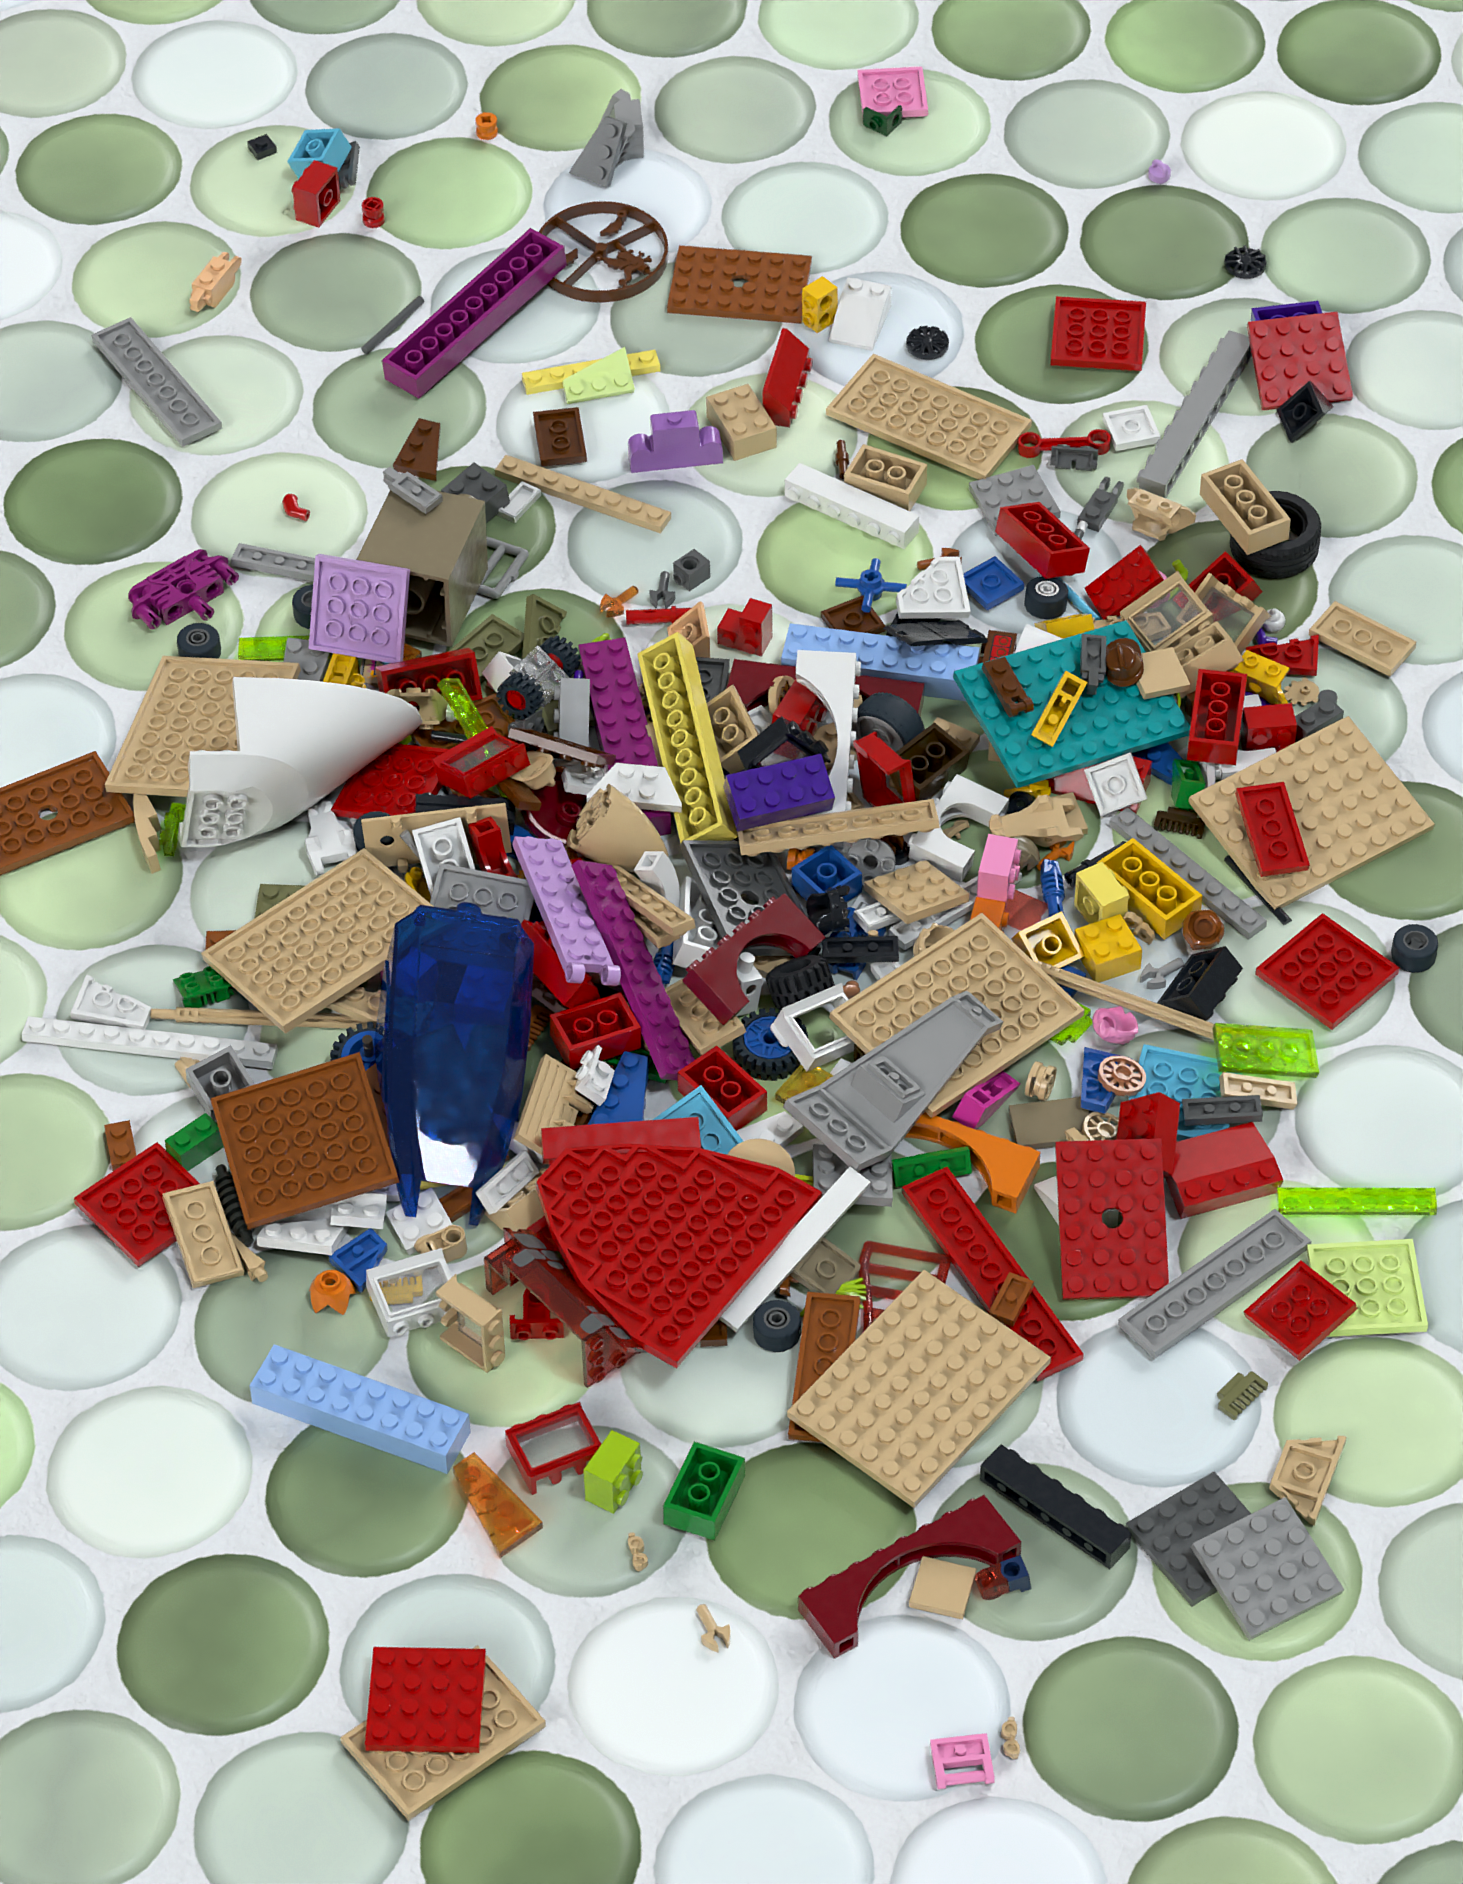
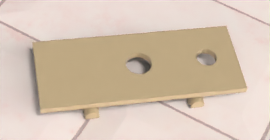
M506 803L361 819L365 849L386 867L398 865L399 873L408 872V864L421 862L402 840L400 834L408 830L413 836L412 830L460 817L473 863L478 864L468 824L475 823L481 819L490 816L494 819L501 829L505 852H512ZM384 836H390L394 839V842L390 845H384L380 842V839Z

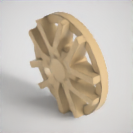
M1093 1112L1085 1118L1081 1133L1089 1141L1116 1140L1119 1118L1107 1112L1106 1114ZM1101 1117L1107 1118V1122H1105ZM1111 1121L1115 1122L1117 1125L1113 1126L1111 1124Z

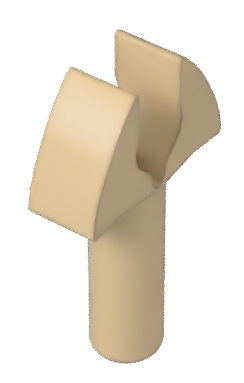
M705 1604L699 1605L696 1611L708 1631L707 1634L701 1635L703 1645L715 1652H719V1646L714 1640L716 1635L718 1638H722L726 1647L729 1648V1624L724 1627L717 1626Z

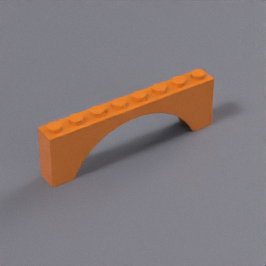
M926 1112L922 1114L904 1137L931 1141L950 1149L968 1146L971 1163L984 1178L989 1188L992 1205L1015 1214L1040 1168V1151L1016 1144L1005 1138L987 1134L982 1130L964 1126L959 1122L938 1117L937 1115L931 1118Z

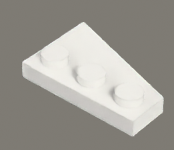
M784 1111L739 1129L736 1132L743 1141L767 1139L784 1148L804 1132V1126Z

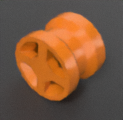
M489 112L479 114L475 119L477 136L483 140L495 138L498 134L496 126L497 117Z

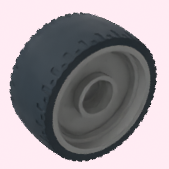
M884 692L875 693L868 697L858 707L857 723L852 722V731H856V740L876 731L877 738H881L895 752L925 730L923 721L913 706L899 696Z

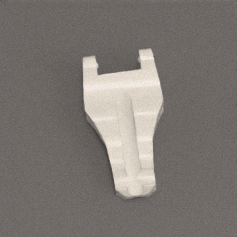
M325 801L318 806L313 805L307 809L311 831L308 838H305L306 852L316 876L324 874V864L343 861L356 854L352 829L347 830L339 824L334 812L331 811V801Z

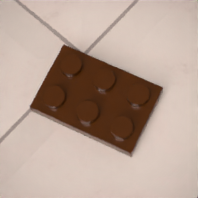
M579 407L533 412L541 467L587 462Z

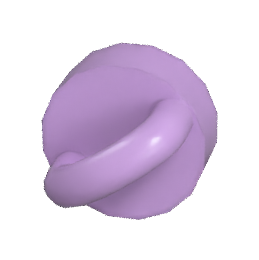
M1158 159L1153 160L1149 168V179L1155 183L1167 182L1171 175L1170 167Z

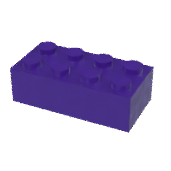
M821 754L726 775L723 786L737 831L832 810L835 801V795Z

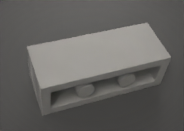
M560 678L559 686L555 685L554 700H558V709H554L553 722L558 723V732H554L553 736L587 747L589 743L590 679Z

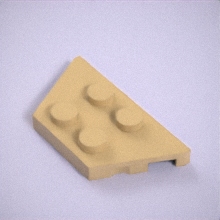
M1338 1436L1337 1440L1322 1441L1321 1437L1310 1438L1309 1440H1287L1270 1482V1490L1280 1499L1286 1497L1294 1511L1311 1525L1315 1526L1344 1449L1346 1436Z

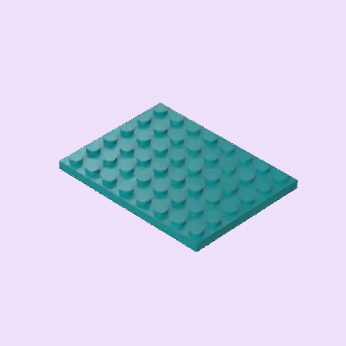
M1127 620L1003 656L1006 657L1027 697H1030L1033 701L1034 710L1028 713L1019 712L1014 717L1007 715L982 670L983 663L954 671L953 679L1016 788L1189 736L1191 726L1171 694L1144 700L1136 683L1128 687H1119L1113 685L1108 680L1106 674L1103 683H1098L1096 695L1086 694L1085 686L1053 747L1031 736L1064 672L1068 671L1081 679L1080 646L1082 634L1106 636V646L1116 639H1133L1138 643L1141 653H1145L1144 648Z

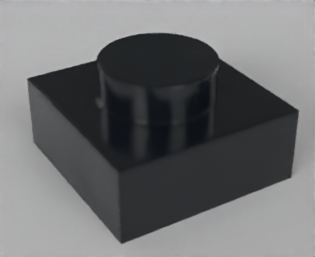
M267 134L247 141L248 149L257 160L277 153V146Z

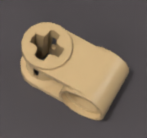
M450 1225L432 1234L424 1235L414 1244L416 1251L421 1254L442 1248L446 1263L462 1258L468 1249L464 1229L458 1225ZM433 1266V1267L426 1268V1269H428V1270H433V1269H437V1267H436V1266Z

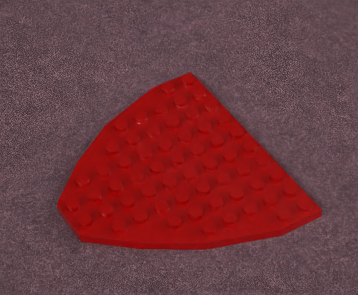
M616 1144L566 1148L536 1181V1189L551 1236L579 1288L605 1316L613 1321L617 1328H621L631 1338L628 1340L632 1344L676 1369L780 1248L793 1228L822 1197V1191L778 1167L698 1147ZM618 1149H630L628 1153H619L615 1151ZM638 1149H641V1150H646L647 1152H637V1151H638Z

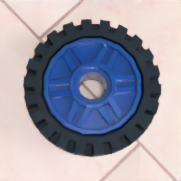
M765 1008L759 1009L758 1015L753 1011L749 1013V1018L745 1015L741 1020L746 1033L733 1040L734 1059L747 1073L751 1071V1077L757 1078L760 1075L761 1080L766 1081L767 1076H771V1081H777L778 1075L785 1079L788 1073L792 1076L796 1073V1069L800 1070L803 1067L789 1046L783 1047L770 1029V1026L774 1023L782 1009L778 1013H775V1008H769V1013H766ZM799 1017L796 1018L795 1021L808 1038L805 1024L802 1025V1020Z

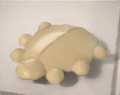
M1305 677L1302 678V681H1292L1291 687H1285V698L1287 701H1291L1293 705L1300 702L1302 706H1306L1308 702H1318V686Z

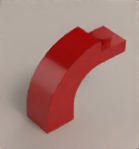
M490 816L468 824L472 846L481 871L519 878L507 858L501 829L494 819Z

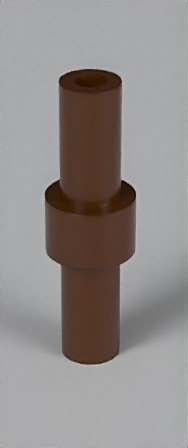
M838 440L836 442L837 453L835 461L839 469V477L844 479V474L850 463L849 454L846 452L845 441Z

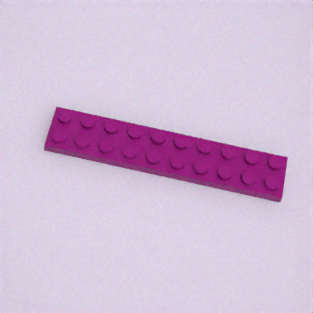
M577 860L571 865L611 960L614 965L620 967V983L632 1012L641 1027V1033L661 1079L678 1081L677 1072L695 1059L690 1050L689 1042L679 1026L680 1021L664 989L661 976L658 974L652 955L645 944L644 936L634 921L635 915L628 904L626 894L617 878V873L612 865Z

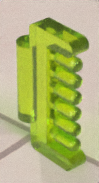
M1078 1003L1085 1010L1084 1016L1051 1037L1050 1040L1059 1045H1064L1068 1040L1071 1043H1075L1093 1024L1090 1018L1091 1009Z

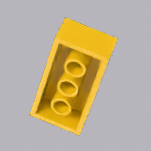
M1134 838L1097 862V864L1103 862L1108 870L1111 869L1119 884L1128 890L1130 896L1128 910L1141 917L1143 922L1149 924L1150 928L1164 940L1183 927L1182 923L1190 912L1201 910L1203 895Z

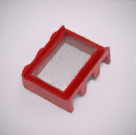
M492 726L432 759L439 783L470 799L531 765L524 743L518 744L498 734Z
M580 1402L565 1405L559 1410L539 1415L533 1420L523 1424H515L510 1429L505 1430L506 1446L532 1495L537 1493L536 1481L549 1477L552 1484H558L562 1480L561 1471L574 1467L578 1475L583 1474L584 1468L587 1466L586 1461L591 1460L601 1446V1442Z

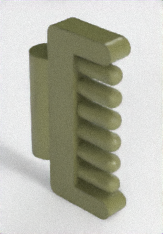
M1250 1371L1245 1377L1238 1372L1217 1392V1396L1221 1400L1218 1404V1409L1232 1420H1237L1238 1414H1241L1242 1410L1246 1409V1405L1249 1406L1251 1404L1250 1401H1254L1255 1397L1259 1396V1393L1267 1390L1268 1382L1253 1371Z

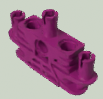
M198 549L146 577V579L130 589L128 599L133 605L131 610L132 617L134 619H141L151 630L155 629L152 623L157 628L162 620L166 625H169L193 610L202 620L207 621L208 618L210 619L214 615V609L207 602L224 593L223 580L227 585H233L230 580L235 584L239 579V574L228 565L229 560L227 557L222 555L209 557L206 550Z

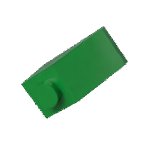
M1174 759L1171 797L1175 807L1191 810L1193 807L1188 802L1189 797L1205 788V781L1198 762Z

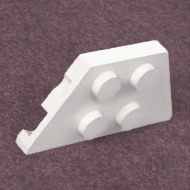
M616 763L587 794L588 802L600 788L605 791L607 785L610 784L626 795L640 809L682 812V803L665 767Z

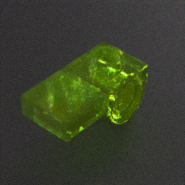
M172 803L170 811L165 813L164 831L161 830L159 834V845H163L164 856L174 857L178 843L179 822L184 821L186 805L182 803Z

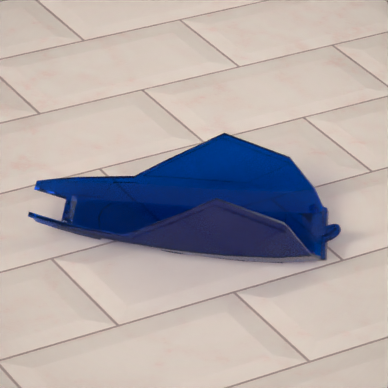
M470 902L459 903L456 910L419 905L412 913L395 923L387 959L384 964L374 1046L379 1088L386 1111L390 1152L399 1178V1183H396L405 1216L416 1218L421 1181L472 1188L468 1225L478 1226L486 1209L476 1195V1192L503 1168L515 1121H518L530 1034L534 943L524 931L518 919L482 914L481 909Z

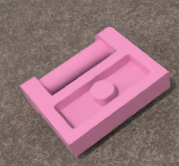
M987 1733L930 1740L937 1790L946 1789V1786L984 1781L985 1784L994 1783V1771ZM983 1766V1770L952 1774H945L944 1769Z

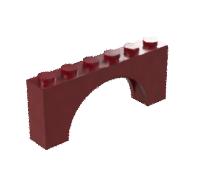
M785 893L778 899L774 896L762 906L764 908L762 912L757 909L747 918L750 922L747 924L744 921L741 922L732 931L734 933L733 936L725 935L717 943L719 947L716 950L712 946L701 956L704 960L699 962L696 959L686 968L688 974L682 982L723 1026L750 1002L743 993L737 977V962L741 951L752 946L769 945L785 950L795 958L807 956L826 938Z

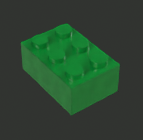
M694 1441L663 1505L664 1524L715 1541L745 1478V1458Z

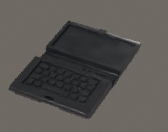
M961 620L893 624L883 628L897 637L899 641L902 640L910 646L941 645L943 640L949 641L954 645L988 642L984 634L975 629H970L969 625Z

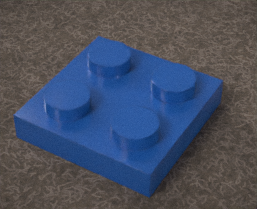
M996 556L963 573L966 591L986 610L1023 591L1025 583Z

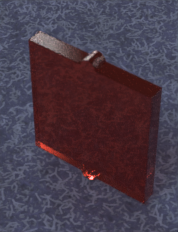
M1015 890L1013 900L1008 899L1005 912L1009 913L1008 925L1022 931L1040 922L1041 917L1048 909L1047 903Z

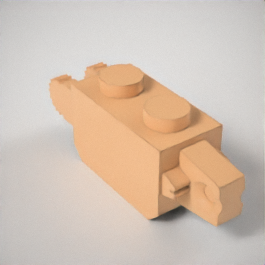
M222 252L221 255L218 257L214 256L192 283V293L189 300L191 310L199 312L205 305L217 307L234 285L235 273L242 262L241 257L235 256L229 261V253Z

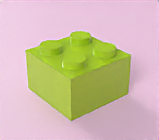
M611 1430L584 1468L586 1501L613 1514L619 1506H623L626 1503L629 1491L633 1486H637L643 1476V1471H641L643 1457L641 1456L639 1442Z

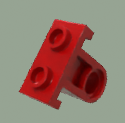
M533 1284L524 1290L523 1319H515V1315H510L511 1339L545 1338L552 1340L564 1338L563 1314H558V1318H551L550 1293L546 1286Z

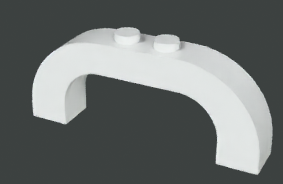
M645 851L634 869L635 873L645 885L679 908V882L673 864L664 851ZM644 936L645 944L654 960L659 949ZM587 972L592 977L590 981L602 984L600 973Z

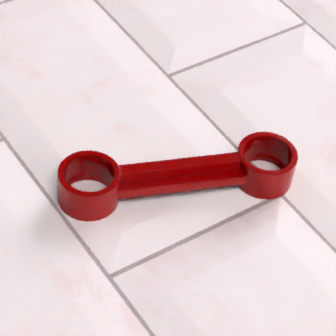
M1102 429L1092 430L1086 437L1041 438L1036 433L1026 432L1018 438V453L1025 458H1035L1041 451H1051L1052 446L1066 444L1074 448L1090 446L1098 449V455H1104L1110 450L1111 436ZM1094 441H1103L1105 443L1097 444ZM1024 444H1034L1035 446L1028 447Z

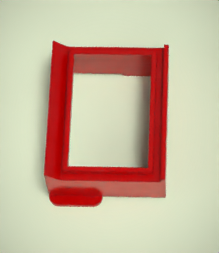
M876 731L853 741L857 754L862 797L872 807L916 801L911 760L902 759L881 738H877ZM898 770L900 771L903 801L887 787L885 774L890 775Z

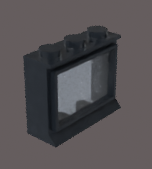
M782 716L737 751L746 771L817 754L822 755L824 763L831 762L827 754L829 750L823 741L815 740L809 731H802L793 720L790 722Z

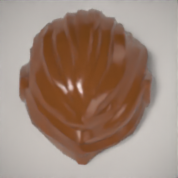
M1212 910L1192 911L1182 923L1184 938L1192 950L1211 949L1220 943L1224 935V925Z

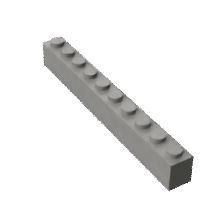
M1229 330L1224 338H1220L1216 352L1211 353L1207 367L1204 366L1202 368L1199 380L1194 381L1190 395L1184 397L1182 408L1175 412L1173 423L1167 425L1163 439H1159L1156 444L1154 454L1148 456L1145 469L1139 471L1137 476L1139 489L1167 498L1252 357L1249 336Z

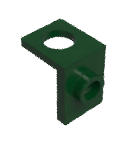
M900 105L888 116L868 107L863 109V126L884 136H888L902 123V106ZM897 115L895 122L892 124L893 118Z

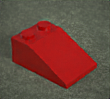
M1226 551L1188 585L1195 593L1205 577L1210 573L1224 585L1227 584L1242 597H1247L1251 601L1255 600L1263 592L1247 572ZM1182 591L1173 598V601L1182 610L1189 601ZM1216 592L1211 595L1205 604L1207 609L1213 613V623L1219 622L1242 610Z

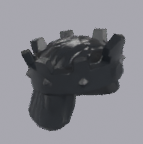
M849 886L829 887L825 890V893L811 894L807 898L808 919L824 936L829 932H849L847 925H850V920L847 918L848 905L842 897L848 895L850 891Z

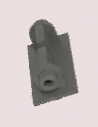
M1059 444L1051 448L1050 466H1055V468L1071 469V463L1075 461L1076 470L1092 471V469H1097L1098 449L1090 446L1074 448L1066 444Z
M539 709L525 720L520 718L516 722L510 723L508 725V732L510 728H528L541 732L544 728L543 709Z

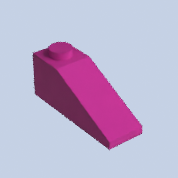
M1001 1071L985 1083L979 1084L965 1093L952 1117L964 1126L977 1129L1019 1088L1020 1083L1006 1072Z

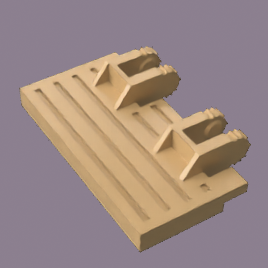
M547 1054L540 1059L513 1138L514 1140L542 1155L541 1128L575 1126L574 1122L578 1111L586 1114L592 1113L594 1105L589 1102L591 1100L575 1090L578 1080L575 1077L576 1071Z

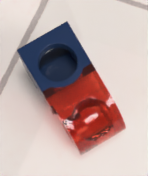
M1021 1555L993 1564L988 1568L980 1570L974 1576L976 1585L984 1600H993L1002 1594L1018 1589L1021 1592L1031 1589L1029 1573Z

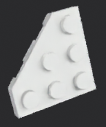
M936 557L925 571L922 570L907 588L902 589L897 594L896 605L899 619L969 618L971 611L960 557Z

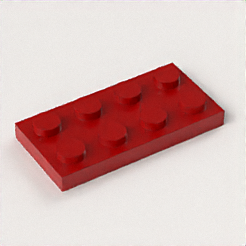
M1277 782L1236 788V799L1260 877L1309 870L1310 863L1285 783Z

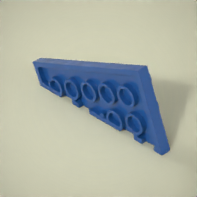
M624 1051L615 1069L606 1100L601 1106L597 1105L588 1125L644 1121L645 1096L649 1073L648 1056Z

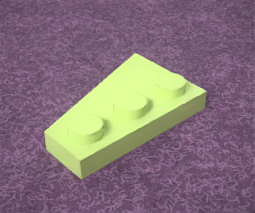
M625 347L565 378L562 382L567 404L633 393L635 390Z

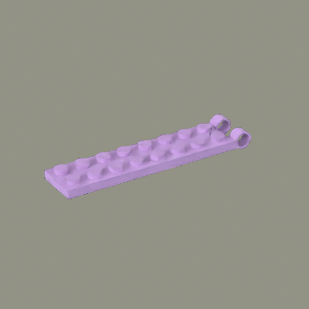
M515 836L512 843L565 972L566 981L568 983H582L585 972L600 973L603 985L617 986L621 978L620 967L614 965L562 841L553 838L540 839L529 836Z

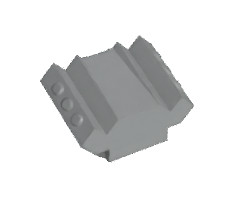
M620 89L612 95L600 121L601 123L604 117L609 116L628 123L616 167L626 160L644 158V134L640 99L631 100L630 93Z

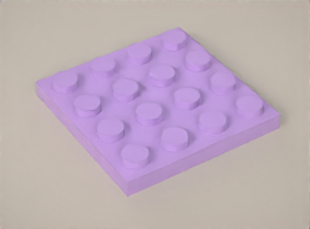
M317 554L315 556L309 649L387 663L403 661L410 569Z

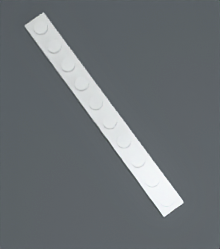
M28 1016L22 1032V1040L27 1042L178 1059L180 1057H187L199 1061L231 1045L243 1066L273 1069L278 1053L277 1044L30 1016Z

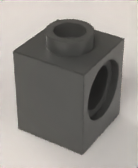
M691 550L673 562V578L675 582L691 591L710 578V560L697 550Z

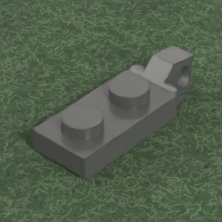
M1082 634L1080 676L1082 680L1087 681L1086 694L1096 695L1098 683H1103L1106 674V636Z

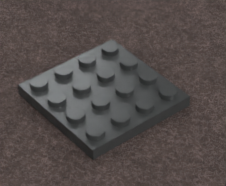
M1214 1471L1126 1522V1528L1132 1533L1131 1536L1192 1607L1218 1592L1191 1549L1192 1544L1251 1513Z

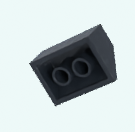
M1226 946L1192 954L1157 1003L1206 1021L1214 1014L1213 1010L1218 1003L1224 1000L1226 997L1225 993L1230 986L1237 982V976L1243 967Z

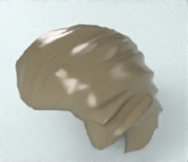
M1012 837L1018 839L1017 849L1021 850L1020 863L1017 866H1020V869L1027 865V871L1033 869L1038 865L1040 859L1038 848L1026 837Z

